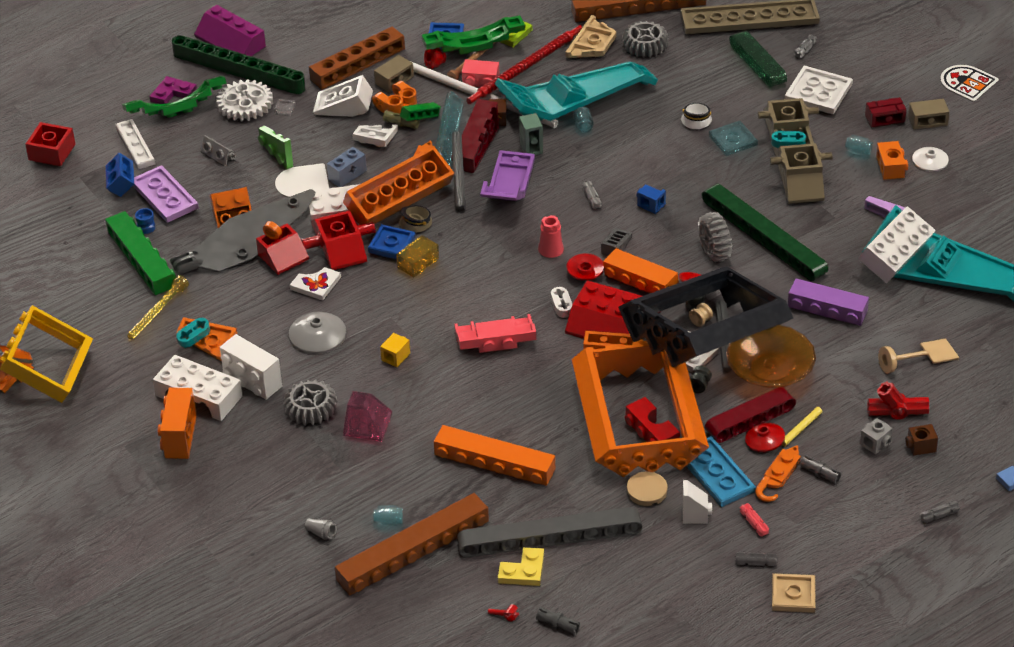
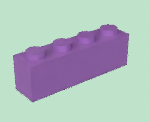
M797 278L788 295V306L791 308L859 326L862 325L868 311L869 297Z

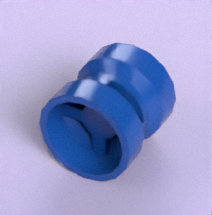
M148 208L139 209L135 213L137 227H141L143 234H149L155 230L153 211Z

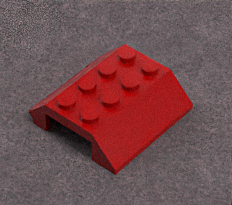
M587 280L572 304L565 334L583 339L585 331L629 334L618 307L642 296Z

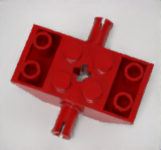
M345 211L312 220L311 225L316 236L301 239L305 249L320 246L331 270H336L367 262L361 236L376 233L373 221L357 225L351 211Z

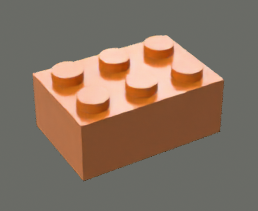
M169 388L168 394L164 396L163 401L165 409L161 410L162 424L158 425V436H161L160 449L164 450L165 458L189 459L197 417L193 388Z

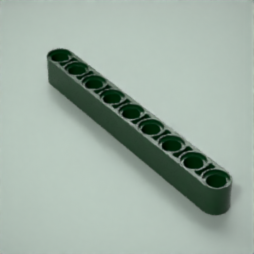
M181 35L175 36L171 40L173 55L176 58L251 81L256 80L257 83L262 82L264 85L293 94H301L306 90L303 72Z
M717 183L702 192V199L706 205L808 280L814 281L828 272L829 268L824 259L721 184Z

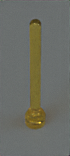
M178 275L173 280L172 288L127 334L128 339H134L177 292L184 291L189 286V282L184 276Z

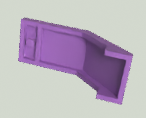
M500 150L490 186H488L487 181L483 182L480 197L514 201L525 198L535 161V154Z

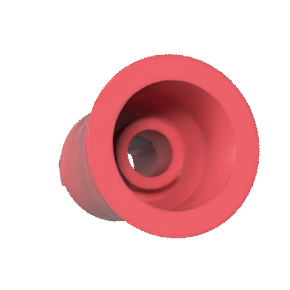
M550 215L544 217L541 221L538 251L544 257L554 258L563 253L564 246L560 221L558 217Z

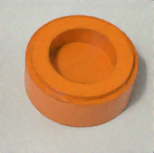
M268 221L263 226V232L271 239H278L282 234L281 228L274 222Z

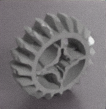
M647 21L634 22L633 25H628V28L624 30L622 35L623 48L626 49V52H630L631 55H636V57L642 56L644 58L648 56L651 58L652 55L657 56V54H662V51L666 50L668 43L667 31L660 24H654V21L651 23Z
M710 212L701 216L698 222V231L704 252L714 262L725 261V259L731 257L733 246L726 221L723 220V216L718 212Z
M316 379L314 381L307 380L304 383L300 381L299 385L293 384L292 388H288V392L284 397V408L287 416H290L291 421L296 420L297 424L303 422L305 426L308 423L314 425L316 422L321 424L322 420L328 421V418L333 416L337 408V397L334 389L330 387V384H325L324 381L317 382Z

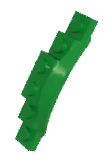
M520 15L504 17L495 23L475 30L455 33L434 31L433 33L423 34L422 41L426 50L441 47L443 52L458 49L460 54H468L493 48V42L508 40L510 33L525 31V24Z
M224 76L205 80L193 93L172 103L151 104L137 99L124 103L122 106L124 111H129L130 114L139 112V108H141L142 113H148V116L158 114L159 111L161 115H166L169 118L176 116V112L183 111V113L193 111V107H197L196 99L198 102L207 100V96L212 95L210 88L212 90L223 88L222 85L227 84Z

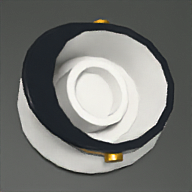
M692 103L683 109L684 113L682 114L681 121L689 129L700 130L712 122L710 108L705 104Z

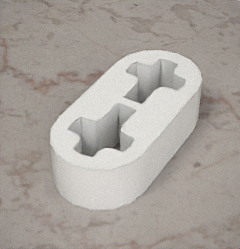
M563 287L552 289L551 302L555 313L561 318L569 317L572 301L568 291Z

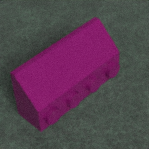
M217 4L204 12L194 33L195 37L206 43L248 56H252L266 47L263 29Z

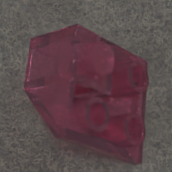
M353 391L347 404L343 436L382 442L392 416V410L373 394Z

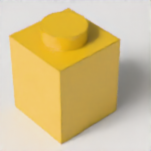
M393 333L380 346L381 360L398 367L410 354L409 339Z

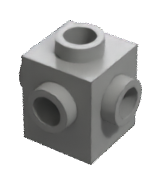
M876 418L871 423H867L861 430L860 445L876 455L884 447H888L891 444L893 428Z

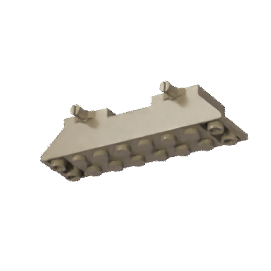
M803 98L768 101L767 107L763 111H758V119L765 118L770 138L776 131H800L806 135L805 144L780 146V148L773 147L775 157H770L771 165L778 164L788 204L825 201L822 160L833 159L832 152L821 153L816 143L813 142L808 115L819 114L818 106L807 107L804 104Z

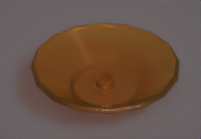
M776 325L732 342L726 350L728 365L738 377L750 384L766 388L787 387L802 381L812 372L816 361L814 346L807 337L791 327Z

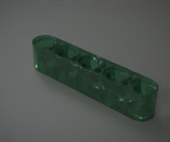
M747 30L729 37L733 50L769 88L787 82L785 70Z

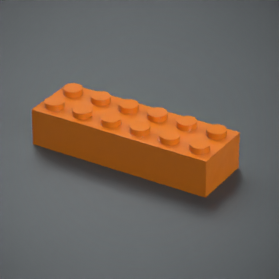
M432 146L350 189L345 194L343 204L351 211L352 216L359 225L372 221L376 224L397 213L402 208L408 207L449 185L455 173L435 146Z

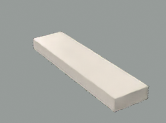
M130 119L117 123L116 129L138 170L155 165V160L134 121Z

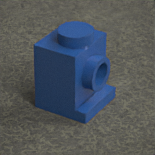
M645 184L637 191V206L656 214L666 204V190L664 189L660 191Z

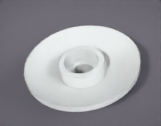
M935 147L920 148L912 156L913 164L917 168L928 172L944 169L948 165L949 160L944 151Z

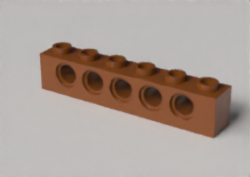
M391 26L309 66L310 80L323 90L404 50V35Z

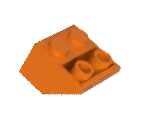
M247 187L210 195L217 228L229 218L251 211Z

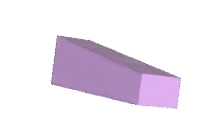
M868 196L865 199L864 208L885 218L896 204ZM897 205L901 210H904L906 208Z

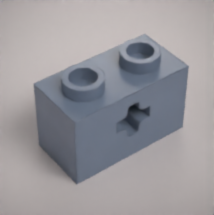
M352 147L328 162V180L338 187H343L366 172L365 154Z

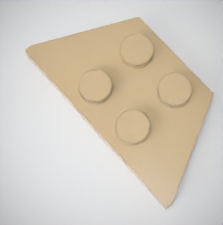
M591 15L567 49L566 57L604 56L615 40L617 32L609 28L604 22H597L596 17Z

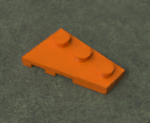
M183 317L176 333L195 319ZM209 323L210 333L193 346L222 361L220 346L238 333L237 328Z

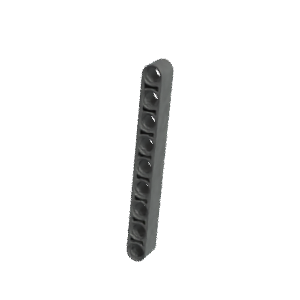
M625 507L466 529L457 534L460 554L463 557H476L523 550V547L541 548L634 535L639 533L643 526L638 509L635 507Z

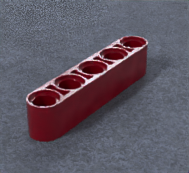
M778 387L710 418L704 428L717 443H722L750 430L758 424L768 422L791 411L796 405V399L784 387Z

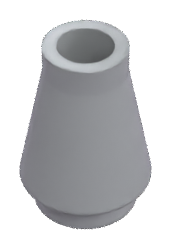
M308 518L305 522L306 530L324 540L332 539L336 534L337 526L332 520Z

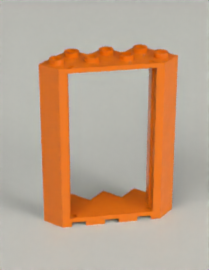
M647 340L632 342V345L621 346V343L605 345V348L602 349L587 347L572 359L595 462L625 477L637 466L646 471L655 472L665 463H668L678 470H682L709 448L686 362L672 367L666 351L664 350L653 355ZM641 366L653 374H656L663 368L682 438L616 446L600 381L613 370L628 378Z

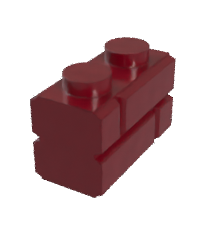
M900 97L867 102L865 117L871 128L904 123L906 121V107Z

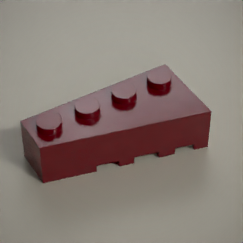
M479 98L476 101L462 134L463 170L466 172H475L499 130L498 102Z

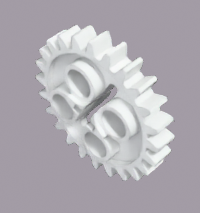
M249 79L246 82L242 80L239 83L233 82V85L227 84V88H222V92H218V96H216L219 112H222V116L227 115V119L233 117L234 121L240 118V121H243L244 118L250 121L251 117L257 119V115L262 117L263 112L268 113V109H271L273 104L271 89L267 88V85L262 86V82L256 84V80L249 82Z

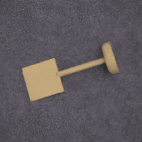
M947 339L920 343L924 351L896 356L895 351L891 347L884 346L880 348L878 354L880 367L887 374L896 370L897 360L927 355L932 363L936 364L958 360L959 356Z

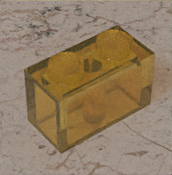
M421 235L396 254L397 268L414 278L439 259L438 244Z

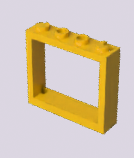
M32 305L27 313L23 311L19 318L21 324L18 323L13 331L15 337H11L6 346L9 350H5L0 358V361H2L0 370L62 403L71 391L93 338ZM29 323L77 349L62 384L13 359L14 353Z

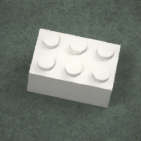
M237 334L220 346L223 373L240 379L242 387L251 390L255 395L261 396L266 400L282 387L280 364L277 357Z

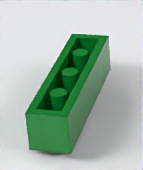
M434 102L402 106L400 117L406 121L439 117L441 106Z

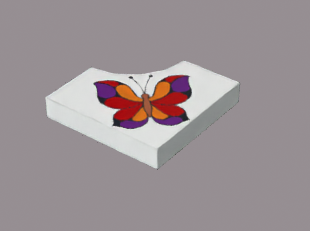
M324 267L314 274H298L290 284V290L323 301L341 278V272Z

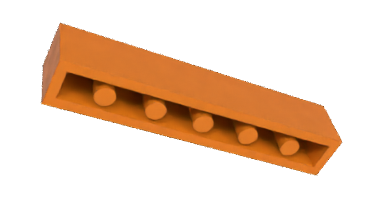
M442 425L434 440V455L531 481L536 484L547 486L556 469L555 455Z

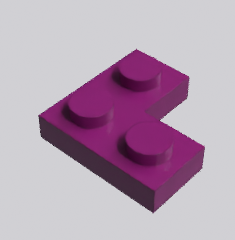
M166 76L149 96L150 102L167 104L173 96L185 98L197 90V84Z

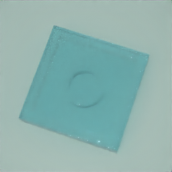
M741 121L709 131L710 138L726 156L758 145V140Z

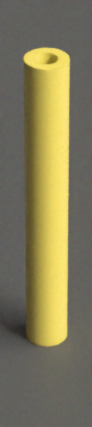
M816 407L785 436L782 446L786 447L822 413V409Z

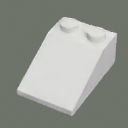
M361 75L318 92L313 113L314 115L354 117L359 114L363 115L369 110L373 90L364 76Z

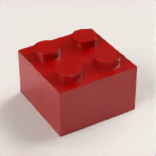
M43 122L39 123L25 143L28 160L62 166L76 145L73 128Z

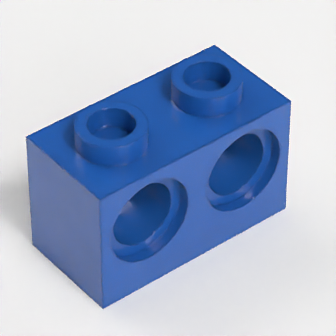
M118 153L105 165L106 189L121 197L134 185V167L131 159Z

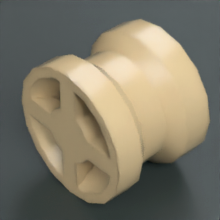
M706 303L698 304L696 309L694 308L689 312L690 320L698 327L703 326L706 321L713 317V312Z

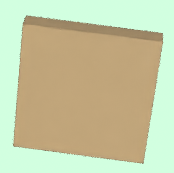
M773 573L772 611L815 613V575Z

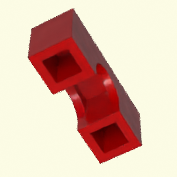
M646 397L626 406V423L632 426L638 436L646 442L680 438V431L669 420L661 424H655L657 421V408Z

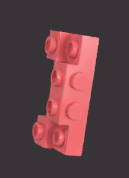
M527 314V318L515 319L514 316H511V319L475 323V326L473 321H471V325L458 326L457 323L454 324L460 350L478 348L479 353L514 349L517 348V342L536 340V329L530 314Z

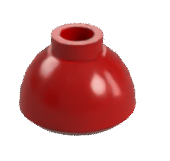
M440 48L425 50L424 62L427 68H437L441 63H445L446 53H443Z

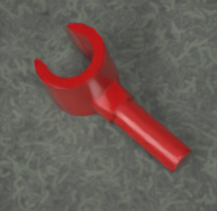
M513 604L507 610L488 609V614L504 616L510 622L514 621L519 615L516 612L518 607Z

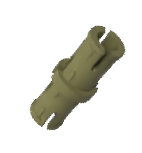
M385 110L383 115V121L397 124L399 127L405 126L417 130L420 122L419 120L406 121L400 117L399 113Z

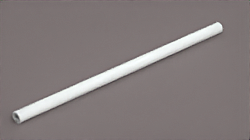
M413 63L415 73L470 95H473L479 89ZM488 94L485 98L480 99L489 100L504 98H501L494 94ZM506 100L507 109L520 114L519 110L512 106V102ZM543 119V121H540L542 124L552 128H556L558 125V120L556 119L551 121Z

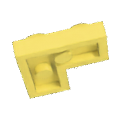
M523 547L521 563L500 562L498 583L540 586L544 549Z

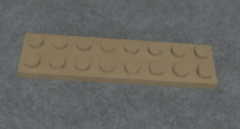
M781 0L681 8V18L685 34L819 24L820 22L814 0Z

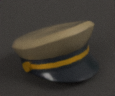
M414 205L404 207L400 211L403 215L399 221L401 229L417 233L428 229L432 225L431 212L426 207Z

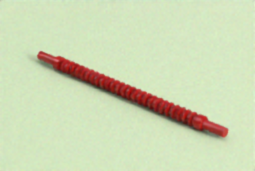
M579 25L571 31L564 32L541 49H538V51H535V53H532V55H529L509 68V70H506V72H503V74L483 85V87L477 89L476 93L466 99L467 103L472 104L478 98H485L488 94L497 90L498 87L495 85L497 78L510 81L552 52H555V50H558V48H561V46H564V44L573 40V37L583 27Z

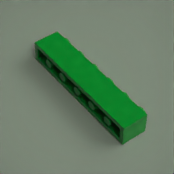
M126 211L106 218L108 234L153 294L156 296L175 288V272L173 269L168 268L166 260L160 257L157 248L152 247L150 239L148 237L145 238L141 227L136 226L134 218L132 216L129 217Z

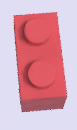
M465 59L462 69V82L474 87H483V85H486L500 75L499 62Z

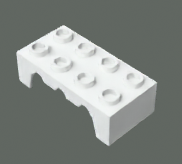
M907 206L866 247L858 259L885 283H888L927 243L936 230Z
M174 355L153 378L155 395L164 399L169 388H193L194 401L199 404L201 402L205 403L209 407L212 418L219 421L225 418L242 397L240 379Z

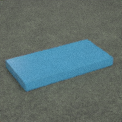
M712 436L707 438L709 448L686 466L721 507L754 493L756 490V486Z

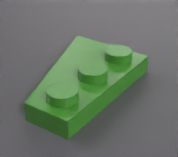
M266 126L258 128L259 143L265 146L269 154L273 155L279 164H282L286 169L292 168L293 159L290 139H283V135H276L274 130Z

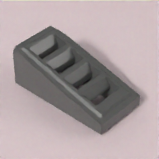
M615 228L602 242L601 254L609 255L615 248L623 251L632 237V232Z

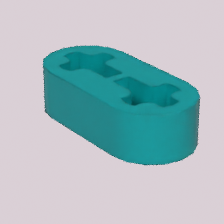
M776 131L771 137V144L775 148L806 143V135L800 131Z
M197 318L179 330L176 335L178 344L181 347L187 348L207 336L211 331L208 320Z

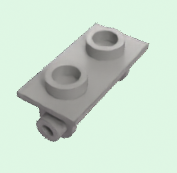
M204 135L201 147L202 153L224 166H227L228 160H233L236 157L233 150Z

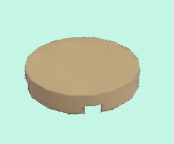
M639 472L633 475L627 483V494L630 496L632 502L642 506H652L656 502L657 504L661 503L666 498L668 492L666 480L655 472Z

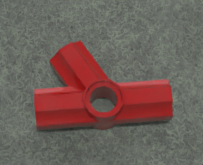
M888 381L882 383L877 389L880 398L867 400L868 415H891L892 418L900 420L909 414H929V397L906 398L904 394L899 393L893 383H888Z

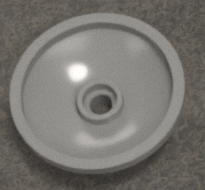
M327 312L307 313L296 319L289 329V340L293 347L306 354L318 355L337 349L346 338L344 322L339 317Z

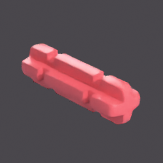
M749 503L740 507L741 514L746 517L745 519L759 536L763 537L769 533V527L763 523L764 521Z

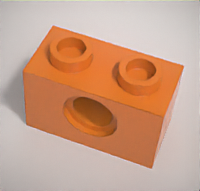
M899 141L877 143L876 159L883 180L905 178V170H908V161L904 159V149L900 147Z

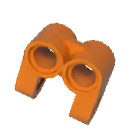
M398 81L392 85L394 95L387 96L379 92L372 97L374 106L383 113L385 110L400 114L402 106L417 105L416 90L403 81Z

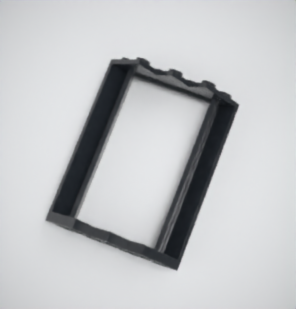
M728 266L636 298L618 307L632 341L637 342L646 338L653 355L665 350L672 367L679 366L699 355L763 330H771L794 319L786 300ZM720 290L725 303H727V308L740 302L743 313L693 332H688L657 313Z

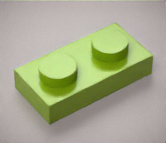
M524 22L525 31L510 33L509 39L503 40L501 43L514 48L533 30V26Z

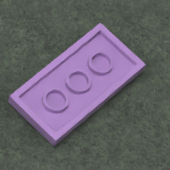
M162 165L134 177L133 187L167 223L199 208L198 202Z

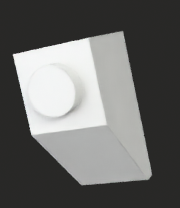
M683 480V524H708V515H712V503H708V494L688 480Z

